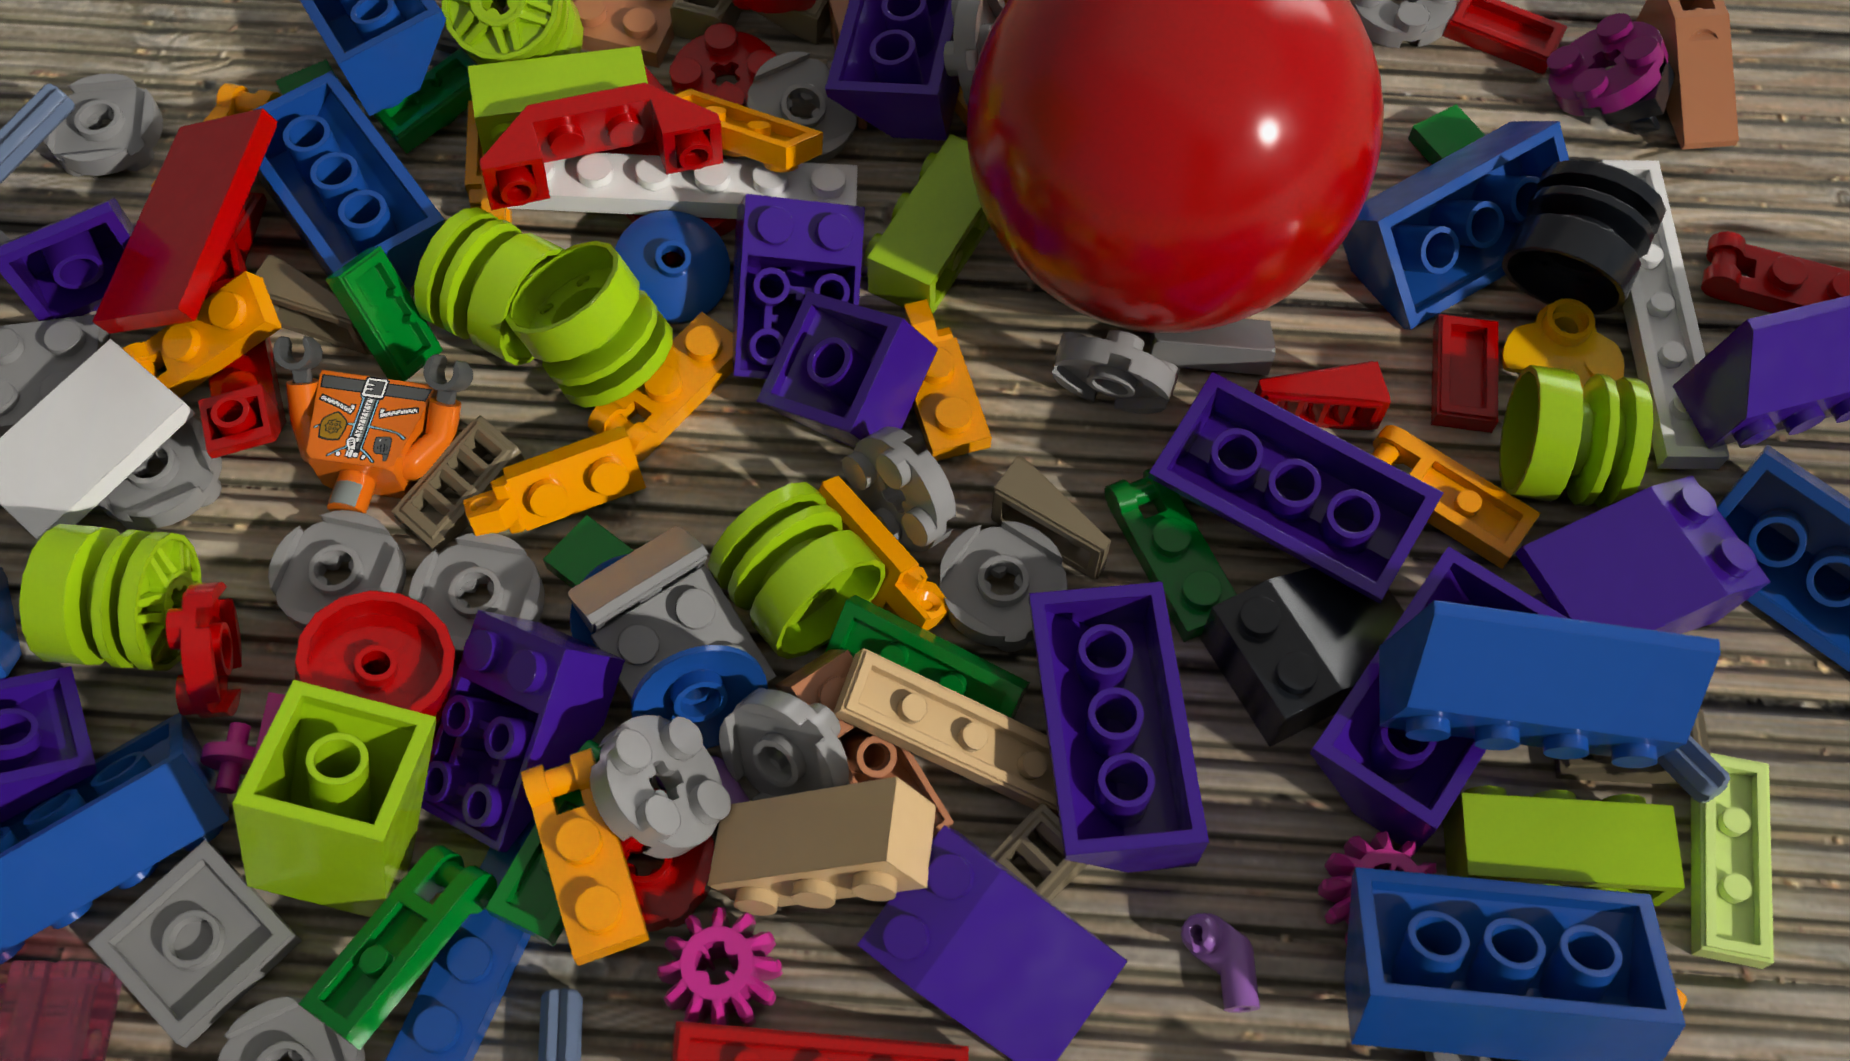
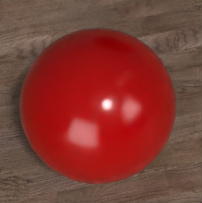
M1009 0L996 18L983 44L973 74L968 101L967 143L971 173L977 196L988 223L1000 244L1016 265L1035 284L1056 300L1083 315L1120 328L1150 333H1185L1208 330L1238 322L1264 311L1306 283L1328 262L1350 232L1368 196L1378 166L1383 139L1384 119L1381 77L1372 43L1359 14L1350 0Z

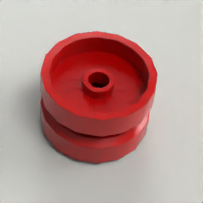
M369 590L340 597L314 614L299 636L295 659V680L435 716L434 741L440 726L444 706L450 695L455 648L447 626L427 605L401 593Z

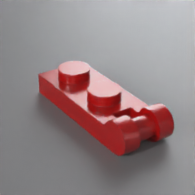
M1718 232L1709 238L1706 257L1711 265L1704 269L1701 289L1707 296L1769 313H1776L1850 295V270L1746 244L1745 238L1735 232Z

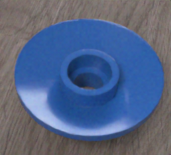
M672 210L647 214L630 224L622 233L615 246V250L639 281L640 290L646 292L669 324L689 323L701 312L708 314L718 305L726 292L730 278V259L726 246L718 233L709 224L694 215ZM668 252H675L683 258L684 263L680 267L670 268L663 263L662 256Z
M705 645L689 648L665 658L644 675L632 696L631 716L634 718L643 715H654L670 721L676 717H685L697 725L703 737V745L706 749L720 745L719 732L724 719L751 692L758 688L768 689L767 679L758 661L743 650L725 645Z

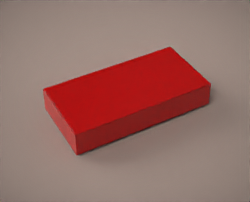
M1460 0L1447 23L1443 36L1544 75L1548 68L1547 59L1558 48L1568 26L1500 0Z
M1438 314L1433 325L1431 425L1492 433L1498 424V321Z

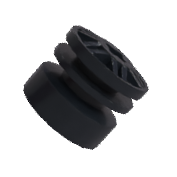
M1572 159L1555 162L1543 171L1538 181L1536 193L1531 196L1528 203L1527 218L1518 224L1503 255L1502 269L1508 279L1520 290L1548 305L1560 299H1575L1588 306L1594 315L1612 314L1623 308L1642 264L1639 258L1648 254L1654 235L1657 234L1663 221L1666 207L1661 196L1649 184L1623 169L1598 161Z

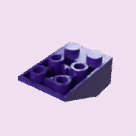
M745 194L737 208L734 248L733 377L767 379L807 291L859 305L865 207Z
M478 610L470 635L466 640L463 656L448 701L444 706L440 726L431 750L421 808L494 850L507 852L534 817L524 789L521 771L541 764L546 771L571 762V754L577 753L586 741L593 740L605 723L625 659L540 622Z

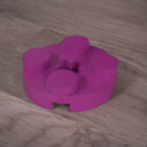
M1616 13L1604 18L1597 25L1596 29L1582 35L1571 44L1556 49L1550 54L1547 59V66L1550 70L1548 82L1558 106L1564 112L1574 116H1585L1582 108L1591 109L1600 106L1603 114H1608L1634 104L1651 92L1662 78L1659 68L1663 62L1668 64L1669 55L1660 32L1654 26L1645 22L1631 21L1630 16L1626 13Z

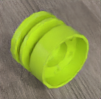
M442 0L441 10L446 17L445 24L447 30L478 65L581 53L584 29L578 9L572 0ZM508 5L509 10L504 13L503 8Z
M479 207L463 209L448 218L434 234L420 260L414 283L415 306L422 319L464 340L471 338L474 345L515 366L530 363L535 358L513 332L505 318L511 301L526 276L552 255H558L560 251L565 249L533 233L522 234L521 230L504 219L500 220Z
M600 241L575 244L560 251L558 255H552L534 268L521 282L505 318L513 332L533 357L542 360V366L550 378L557 383L570 403L585 408L607 405L628 396L647 382L661 367L673 345L672 327L646 292L640 290L639 281L610 243Z
M1529 365L1524 368L1512 389L1502 426L1499 449V475L1502 489L1514 497L1549 502L1558 499L1566 488L1567 496L1574 505L1587 506L1595 503L1600 509L1635 494L1643 479L1651 450L1654 422L1653 401L1648 385L1640 379L1623 377L1615 381L1608 375L1596 374L1590 377L1582 388L1579 376L1572 370Z
M807 482L787 484L769 492L746 508L721 535L713 547L708 562L709 571L719 587L729 592L730 600L737 607L751 610L749 614L753 627L778 656L786 659L804 656L828 643L846 600L857 595L871 602L877 595L885 578V564L859 535L851 530H843L840 514L828 506L822 494Z
M58 524L49 529L32 549L22 575L19 610L22 632L30 651L46 662L100 665L106 661L110 666L117 668L137 667L141 670H170L181 661V649L171 650L166 636V614L168 609L181 608L182 595L186 592L189 585L202 583L201 566L195 548L185 535L155 531L152 533L128 529L120 534L116 529L71 524Z

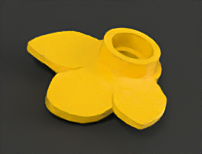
M1560 299L1548 304L1540 310L1534 323L1514 328L1505 341L1501 355L1502 366L1508 372L1521 373L1529 365L1572 370L1579 376L1582 388L1588 379L1596 374L1608 375L1615 381L1624 377L1625 364L1620 348L1614 341L1596 331L1593 312L1584 303L1575 299Z

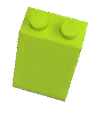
M293 680L232 802L247 887L371 918L406 876L412 861L435 733L436 717Z

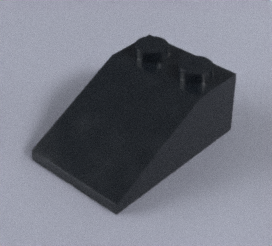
M1312 567L1268 579L1213 606L1200 639L1265 741L1271 747L1337 713L1379 650V646L1383 644L1404 613V610L1389 589L1379 604Z

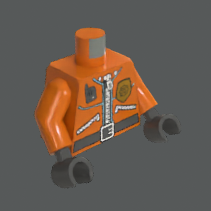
M303 336L304 356L299 362H296L292 356L293 346L290 338L279 337L274 343L273 354L280 366L290 369L292 372V380L286 382L292 429L301 458L311 465L323 485L333 489L327 504V509L330 512L350 510L366 514L373 495L402 499L457 437L462 404L456 400L457 392L468 388L473 380V370L467 362L455 361L453 376L448 382L445 378L447 358L445 355L438 354L428 358L424 365L423 375L428 384L321 370L318 380L312 378L311 370L318 366L322 360L323 351L321 345L314 338Z

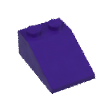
M1693 475L1650 486L1536 539L1515 552L1550 607L1568 619L1677 634L1718 622L1771 582L1757 564L1755 554L1751 548L1738 538L1718 511L1712 495L1698 484Z
M72 666L0 679L1 824L97 773Z
M944 825L932 841L927 888L897 892L896 897L888 901L857 945L919 995L1011 1060L1058 1061L1128 960L960 832Z

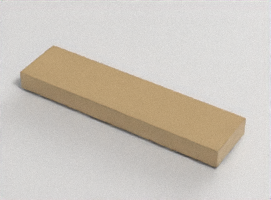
M865 648L855 654L834 709V714L838 719L1034 810L1043 803L1059 817L1047 735Z

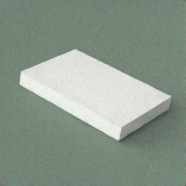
M109 339L0 437V505L38 541L46 531L58 524L76 525L183 426L195 412L112 339Z

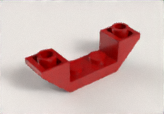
M645 82L527 105L479 160L491 211L550 199L544 167L546 162L570 159L576 156L655 141L666 175L723 163L719 115L716 112Z
M231 238L228 242L205 299L247 271L239 246L234 238ZM268 337L210 377L208 380L211 397L198 400L206 450L211 459L275 442L286 423L270 337Z

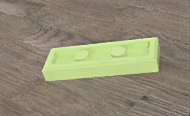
M1710 753L1729 773L1730 780L1727 788L1719 796L1707 803L1697 802L1691 797V955L1764 969L1774 964L1769 764Z

